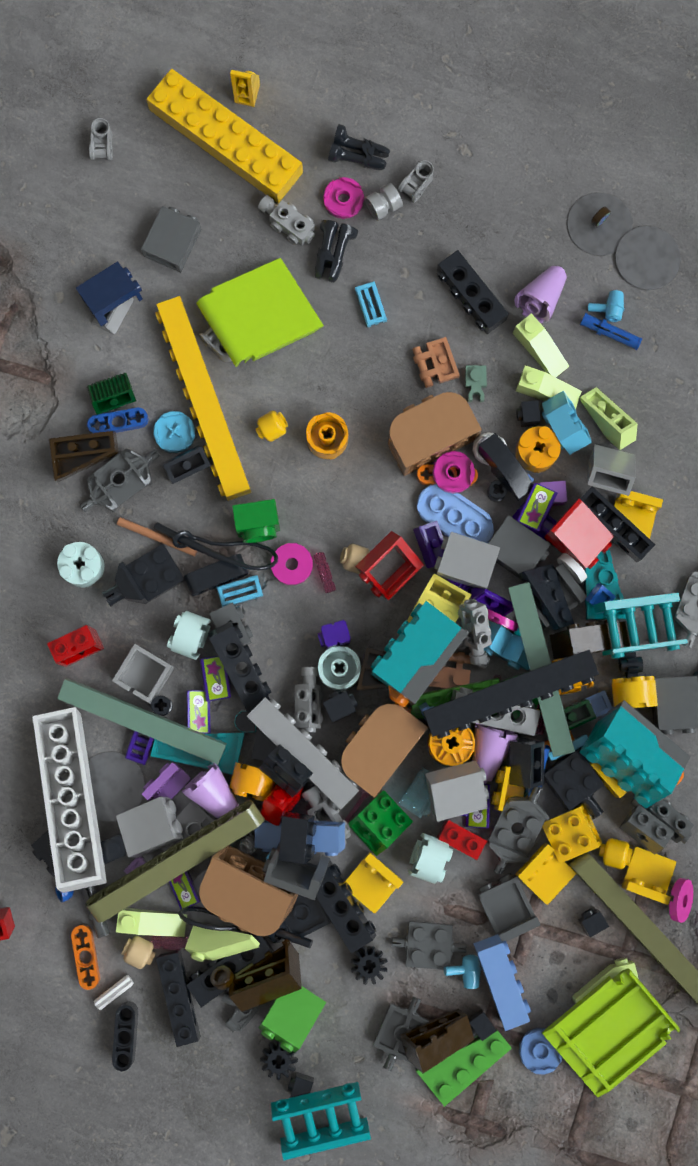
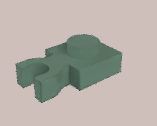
M466 365L465 388H471L468 394V402H472V395L478 394L480 397L479 401L484 402V393L481 388H486L487 386L486 366Z

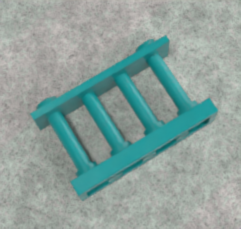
M679 593L605 601L595 604V613L604 612V616H607L612 649L603 651L602 655H611L612 659L625 657L624 653L665 647H667V651L680 649V645L687 644V639L676 640L671 614L672 603L680 601ZM654 606H659L662 609L668 642L658 643L652 612ZM635 608H641V611H644L649 644H639L634 616ZM619 610H622L626 616L631 647L621 648L615 617Z
M358 1082L271 1102L272 1120H281L285 1137L280 1138L283 1161L371 1140L367 1117L359 1118L356 1101L362 1100ZM347 1104L351 1121L338 1124L334 1107ZM325 1109L329 1126L316 1129L312 1112ZM303 1114L307 1132L294 1135L290 1117Z

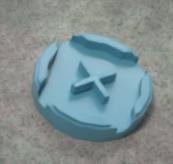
M170 411L159 417L154 425L153 435L156 443L162 450L169 453H180L192 445L196 430L192 420L187 415L179 411Z

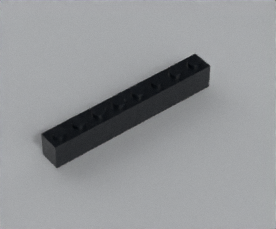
M589 649L422 712L431 736L437 735V738L440 739L450 735L449 730L458 728V731L471 727L470 723L478 720L480 724L491 720L490 715L499 712L501 716L512 712L511 707L520 705V708L533 704L532 699L538 697L541 700L554 696L553 692L561 689L563 693L574 689L573 684L580 681L582 685L595 681L594 676L599 675V672Z

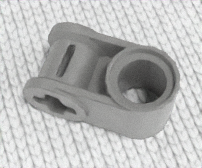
M97 118L91 124L89 155L91 160L107 158L108 161H112L113 134L108 121L103 118ZM102 128H105V129H106V131H105L104 133H101V134L98 133V131H99L100 129H102Z
M426 160L420 161L401 182L398 191L406 193L415 203L433 180L434 167L432 163ZM426 170L430 174L422 176L419 172Z
M211 327L204 333L199 334L201 340L222 361L231 362L228 354L221 352L223 346Z

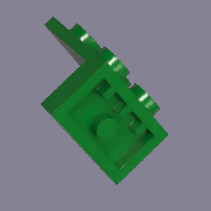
M383 790L348 825L365 845L378 856L412 824V820Z

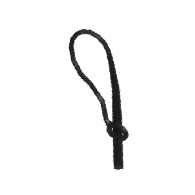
M158 522L154 525L155 531L173 539L175 547L181 549L189 547L214 559L238 567L259 571L270 569L278 563L277 553L270 547L259 543H244L243 541L214 542L194 536L186 530L176 532ZM194 540L212 546H255L270 552L274 556V561L266 566H251L222 555Z
M185 907L178 912L180 919L192 926L217 931H241L238 926L207 925L190 920L183 915L187 911H197L217 916L206 908ZM282 923L276 932L268 935L273 943H280L287 938L290 942L307 948H311L313 943L312 939L288 932L285 923Z

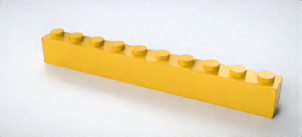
M178 296L158 303L156 305L159 311L155 312L159 324H164L165 330L162 333L165 342L171 343L172 349L169 350L172 361H177L179 368L176 369L179 380H184L186 387L182 389L186 400L191 399L193 406L189 408L193 419L198 418L200 426L196 428L200 438L205 437L207 445L203 447L207 458L212 457L214 462L211 465L214 477L219 476L221 484L217 486L221 497L226 496L227 501L247 495L251 493L181 297Z

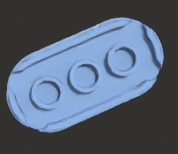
M430 485L420 493L417 500V511L424 522L428 524L438 521L441 533L446 537H449L450 533L454 532L489 543L494 533L493 521L490 515L459 493L451 494L444 492L437 485Z

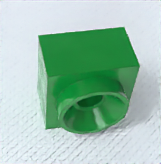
M275 499L232 505L236 532L239 538L242 537L244 543L264 542L277 537L276 532L280 531V524Z

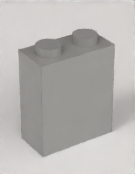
M594 444L588 461L587 485L629 496L636 478L635 455Z
M451 532L449 537L445 536L441 549L445 550L443 557L438 556L434 568L438 570L437 575L473 588L487 589L500 547Z
M476 760L425 774L431 811L437 822L487 809L486 799H489V793L483 782L486 781V774L484 769L478 766Z
M159 797L116 816L128 858L142 857L183 839V829L181 823L177 820L175 814L176 806L171 798Z

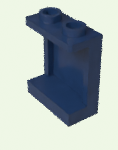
M118 261L76 287L80 297L100 326L108 323L104 316L106 313L133 296H136L139 302L143 300L139 293L142 291L140 285L136 280H131L133 277L128 268H122Z

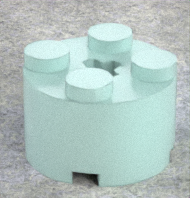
M74 542L64 546L57 561L60 575L76 587H89L97 582L104 573L105 566L102 556L88 543ZM83 561L85 566L77 567L78 563Z
M189 611L182 612L181 616L178 615L174 622L176 631L174 636H170L167 647L171 648V651L197 660L200 655L197 653V650L205 645L210 630L208 624L211 623V620Z
M343 646L331 647L321 655L318 662V674L321 681L328 688L346 690L352 687L359 679L361 672L360 659L350 648ZM344 664L343 670L345 672L335 673L336 668L334 665Z
M422 833L420 835L423 838L422 841L417 840L409 862L413 864V869H408V874L433 884L436 882L441 883L445 877L446 871L444 867L446 861H450L453 849L449 848L448 843Z

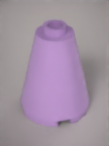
M550 266L516 294L514 299L517 309L519 306L521 307L523 316L527 317L532 313L540 323H543V321L548 322L551 319L567 279L565 270L560 266Z
M475 723V747L472 761L476 760L478 766L484 769L486 781L483 782L487 784V781L493 780L509 752L510 741L516 740L517 734H514V731Z
M212 763L208 766L209 771L207 773L201 771L185 786L186 789L182 790V793L218 819L239 806L220 768L216 763Z

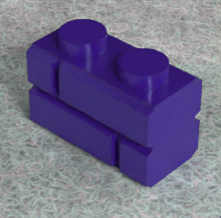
M344 620L334 622V625H324L321 627V632L317 633L321 647L325 646L326 649L338 645H349L351 641L347 623Z

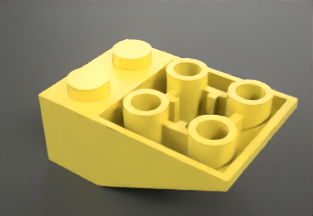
M433 574L415 607L419 603L423 605L427 601L456 623L459 618V605L469 600L472 594ZM409 616L407 621L410 622L413 618Z

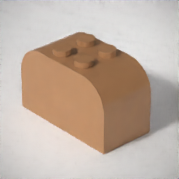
M446 392L435 397L430 395L424 398L421 404L417 406L412 404L403 409V413L399 414L391 424L388 444L403 476H406L418 470L422 465H428L436 461L444 453L456 451L474 442L482 429L467 401L459 394Z
M385 704L378 707L371 716L366 714L359 723L361 729L357 733L353 731L345 741L348 745L343 751L341 759L345 774L374 798L428 729L426 725L407 710L396 704Z
M230 845L218 851L212 857L199 889L201 902L209 912L217 915L224 922H230L238 926L241 931L250 932L257 936H268L278 930L291 912L298 894L265 883L266 873L263 872L265 863Z

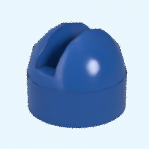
M55 887L57 898L61 903L72 898L74 890L62 893Z

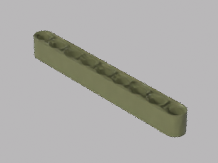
M252 800L246 801L95 893L86 901L85 906L98 923L104 922L253 831L263 823L264 817Z
M588 852L578 856L569 866L698 1005V970Z

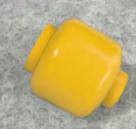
M270 411L258 418L256 432L261 439L265 438L267 441L272 442L286 434L288 423L281 412Z
M609 838L606 844H601L599 856L603 857V864L605 866L624 869L626 865L629 866L633 849L630 848L629 843L626 841Z

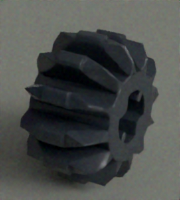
M364 946L363 955L359 951L355 952L359 960L351 959L352 964L358 965L352 967L351 972H359L355 977L356 980L364 976L363 984L365 985L368 983V978H371L372 984H376L375 976L380 980L384 978L380 971L387 972V967L382 966V964L388 961L387 958L379 959L383 955L381 950L375 955L374 946L371 947L370 953H367V948ZM367 960H371V963L375 962L372 970H368L367 967L364 969L363 966L366 965Z
M270 1042V1050L264 1048L262 1051L266 1055L260 1058V1062L266 1063L262 1066V1070L270 1069L268 1073L269 1078L274 1073H277V1080H280L281 1073L288 1078V1070L292 1072L296 1070L293 1064L298 1062V1058L293 1057L294 1051L290 1053L281 1048L280 1042H277V1047H275L273 1042ZM277 1055L282 1056L281 1059H285L282 1060L281 1064H276L277 1060L274 1061Z

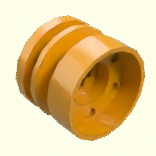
M458 728L449 730L450 735L440 739L437 738V735L433 737L431 733L428 735V751L432 758L441 765L456 766L463 764L474 752L475 739L470 728L458 731ZM454 737V742L457 743V746L449 749V744L446 743V740Z

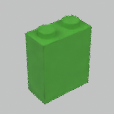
M302 986L301 990L275 999L258 1028L262 1030L261 1034L267 1039L273 1040L274 1038L281 1043V1048L291 1053L294 1051L296 1053L302 1046L326 1002Z

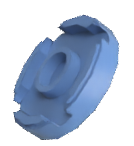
M536 1028L528 1031L523 1036L519 1044V1055L527 1069L535 1074L545 1075L553 1072L561 1063L563 1057L542 1034L545 1028Z

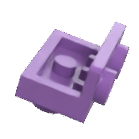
M167 763L160 769L159 773L161 775L155 781L151 779L143 787L145 791L142 795L148 801L159 797H169L172 800L191 778L176 763Z

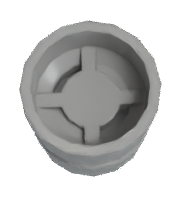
M392 183L381 187L379 193L375 191L365 197L367 208L377 221L386 217L388 210L394 212L403 207L402 199Z

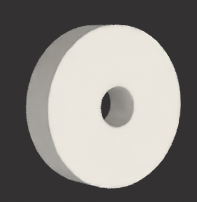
M563 553L557 559L558 564L561 565L563 563L578 584H581L587 578L583 568L570 555Z

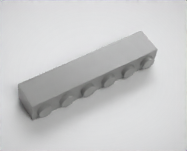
M265 697L247 717L276 746L282 745L295 758L306 765L313 772L310 780L341 810L359 792L358 785L341 772L343 768L335 759L331 762L325 756L328 752L320 744L315 746L310 741L312 736L306 730L302 729L299 731L294 726L296 721L288 713L284 716L278 710L281 706L273 698L268 700Z

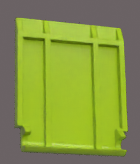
M281 258L211 288L210 294L203 296L196 302V305L235 367L241 361L245 363L250 359L256 361L314 333L324 326Z
M627 968L613 979L608 976L547 1027L542 1034L597 1097H600L611 1091L667 1044L665 1040H671L670 1032L676 1030L679 1033L680 1027L634 973Z

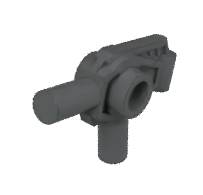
M227 993L224 994L221 1000L236 1008L232 1017L225 1024L232 1032H241L259 1010L258 1006L241 1012Z

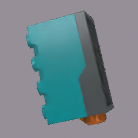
M427 601L423 605L419 603L410 615L413 619L402 624L397 632L400 636L396 640L392 638L384 649L387 653L383 658L379 655L371 665L373 669L371 675L389 688L390 699L401 707H406L408 703L413 706L469 634Z
M625 700L600 716L580 750V753L589 762L598 763L601 766V771L606 776L615 777L622 790L631 791L634 794V799L645 808L672 794L675 786L684 778L683 771L690 759V756Z

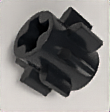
M636 652L624 653L625 657L619 658L618 662L620 674H626V678L638 677V673L643 672L642 657H636Z

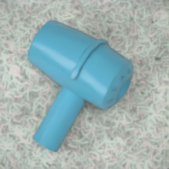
M618 290L610 291L606 304L589 303L588 311L605 312V318L610 322L621 321L624 312L623 292Z
M466 955L462 958V965L444 967L445 976L462 974L464 988H479L482 969L478 956Z

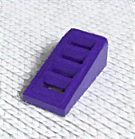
M134 731L125 758L146 765L154 738L142 737L139 735V732ZM136 741L147 744V747L135 743ZM133 749L144 752V756L132 752Z

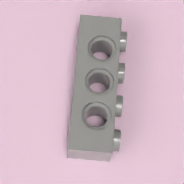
M460 687V690L453 689L451 700L470 694L473 690ZM534 703L520 708V705L511 707L512 712L514 710L520 711L518 719L511 720L512 712L501 716L498 712L496 715H490L491 720L480 723L535 736L541 711L535 707Z

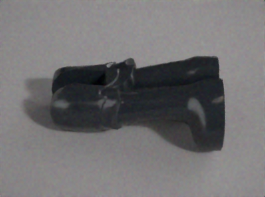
M338 124L328 161L333 163L348 161L362 164L363 168L384 170L387 163L378 157L387 158L390 149L370 139L363 138L362 141L347 135L346 127ZM342 147L359 150L362 154L345 150Z
M322 220L320 229L324 232L322 247L321 249L318 248L315 278L322 279L325 267L330 268L328 281L334 283L342 270V260L349 240L356 239L359 231L350 225L342 223L334 255H332L330 251L339 224L332 220Z

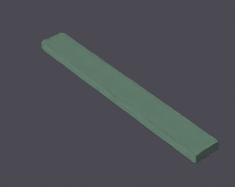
M530 583L509 587L508 590L530 671L550 664L551 661ZM558 690L554 691V696L541 700L538 697L553 757L575 752Z
M69 678L64 680L57 698L217 765L227 744Z

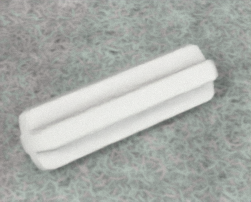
M129 975L124 976L94 1000L95 1006L102 1010L134 984Z

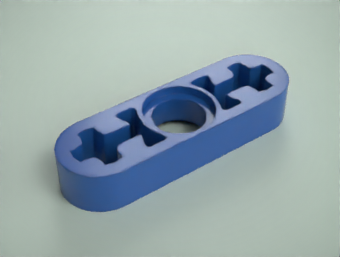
M132 408L94 415L89 418L87 427L91 433L106 431L118 433L145 427L148 424L149 417L144 409ZM138 413L144 416V418H141L140 423H137L136 420H129L131 425H128L126 415H129L130 419L136 418ZM118 416L124 419L123 425L120 427L113 426V419ZM105 419H108L110 429H107L106 425L99 426L100 430H96L92 426L95 425V421L105 424Z

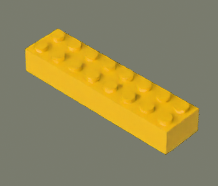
M172 68L146 99L149 110L262 193L270 196L278 204L303 173L301 161Z

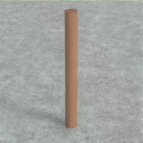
M120 517L118 519L117 525L194 557L197 554L196 550L189 547L182 549L175 547L173 539L124 518Z

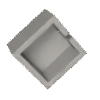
M134 644L112 681L151 704L152 700L160 693L175 667Z

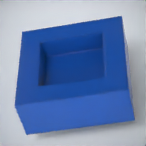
M597 583L585 600L594 607L598 603L613 601L616 596L603 585Z

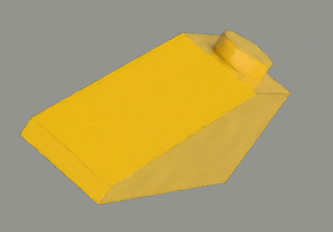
M231 70L230 76L235 103L255 107L260 87L259 75L252 71Z

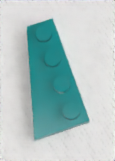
M610 549L605 553L600 552L596 557L599 559L598 562L591 569L588 567L584 569L587 574V578L584 580L585 594L588 596L597 583H600L616 596L614 600H622L624 597L619 587L617 573L613 567ZM585 600L586 620H607V616H604V613H595L594 607ZM622 610L617 611V614H615L617 620L626 619Z
M245 733L205 734L227 743L218 767L221 772L233 775L235 763L239 762ZM154 739L151 752L152 757L209 769L208 766L212 764L210 761Z

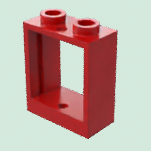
M391 531L355 567L360 572L358 576L366 584L370 583L372 586L370 589L372 593L378 598L382 596L389 601L424 564L404 539ZM395 548L405 562L380 585L371 575L370 571Z
M88 625L47 643L55 663L64 667L104 649L97 631Z

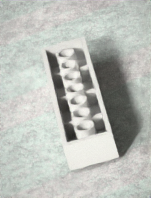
M76 707L33 716L56 888L64 893L105 884L107 881L81 713Z

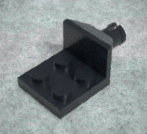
M161 544L128 565L124 562L119 563L114 580L116 584L110 589L103 591L102 594L110 607L122 599L147 604L184 582L185 579L165 545Z

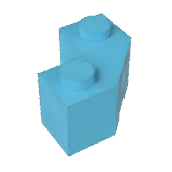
M564 390L542 403L544 409L542 416L548 424L550 423L560 442L561 449L565 448L569 455L592 443L588 429L577 416L575 406Z
M488 621L492 645L484 648L487 655H496L507 661V665L513 669L519 670L523 668L529 670L522 638L511 633L502 625Z

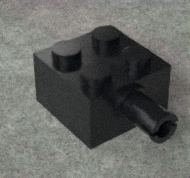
M579 749L569 753L544 771L545 782L565 810H571L578 804H583L592 819L597 818L604 812L593 798V793L605 784L587 759L580 753Z

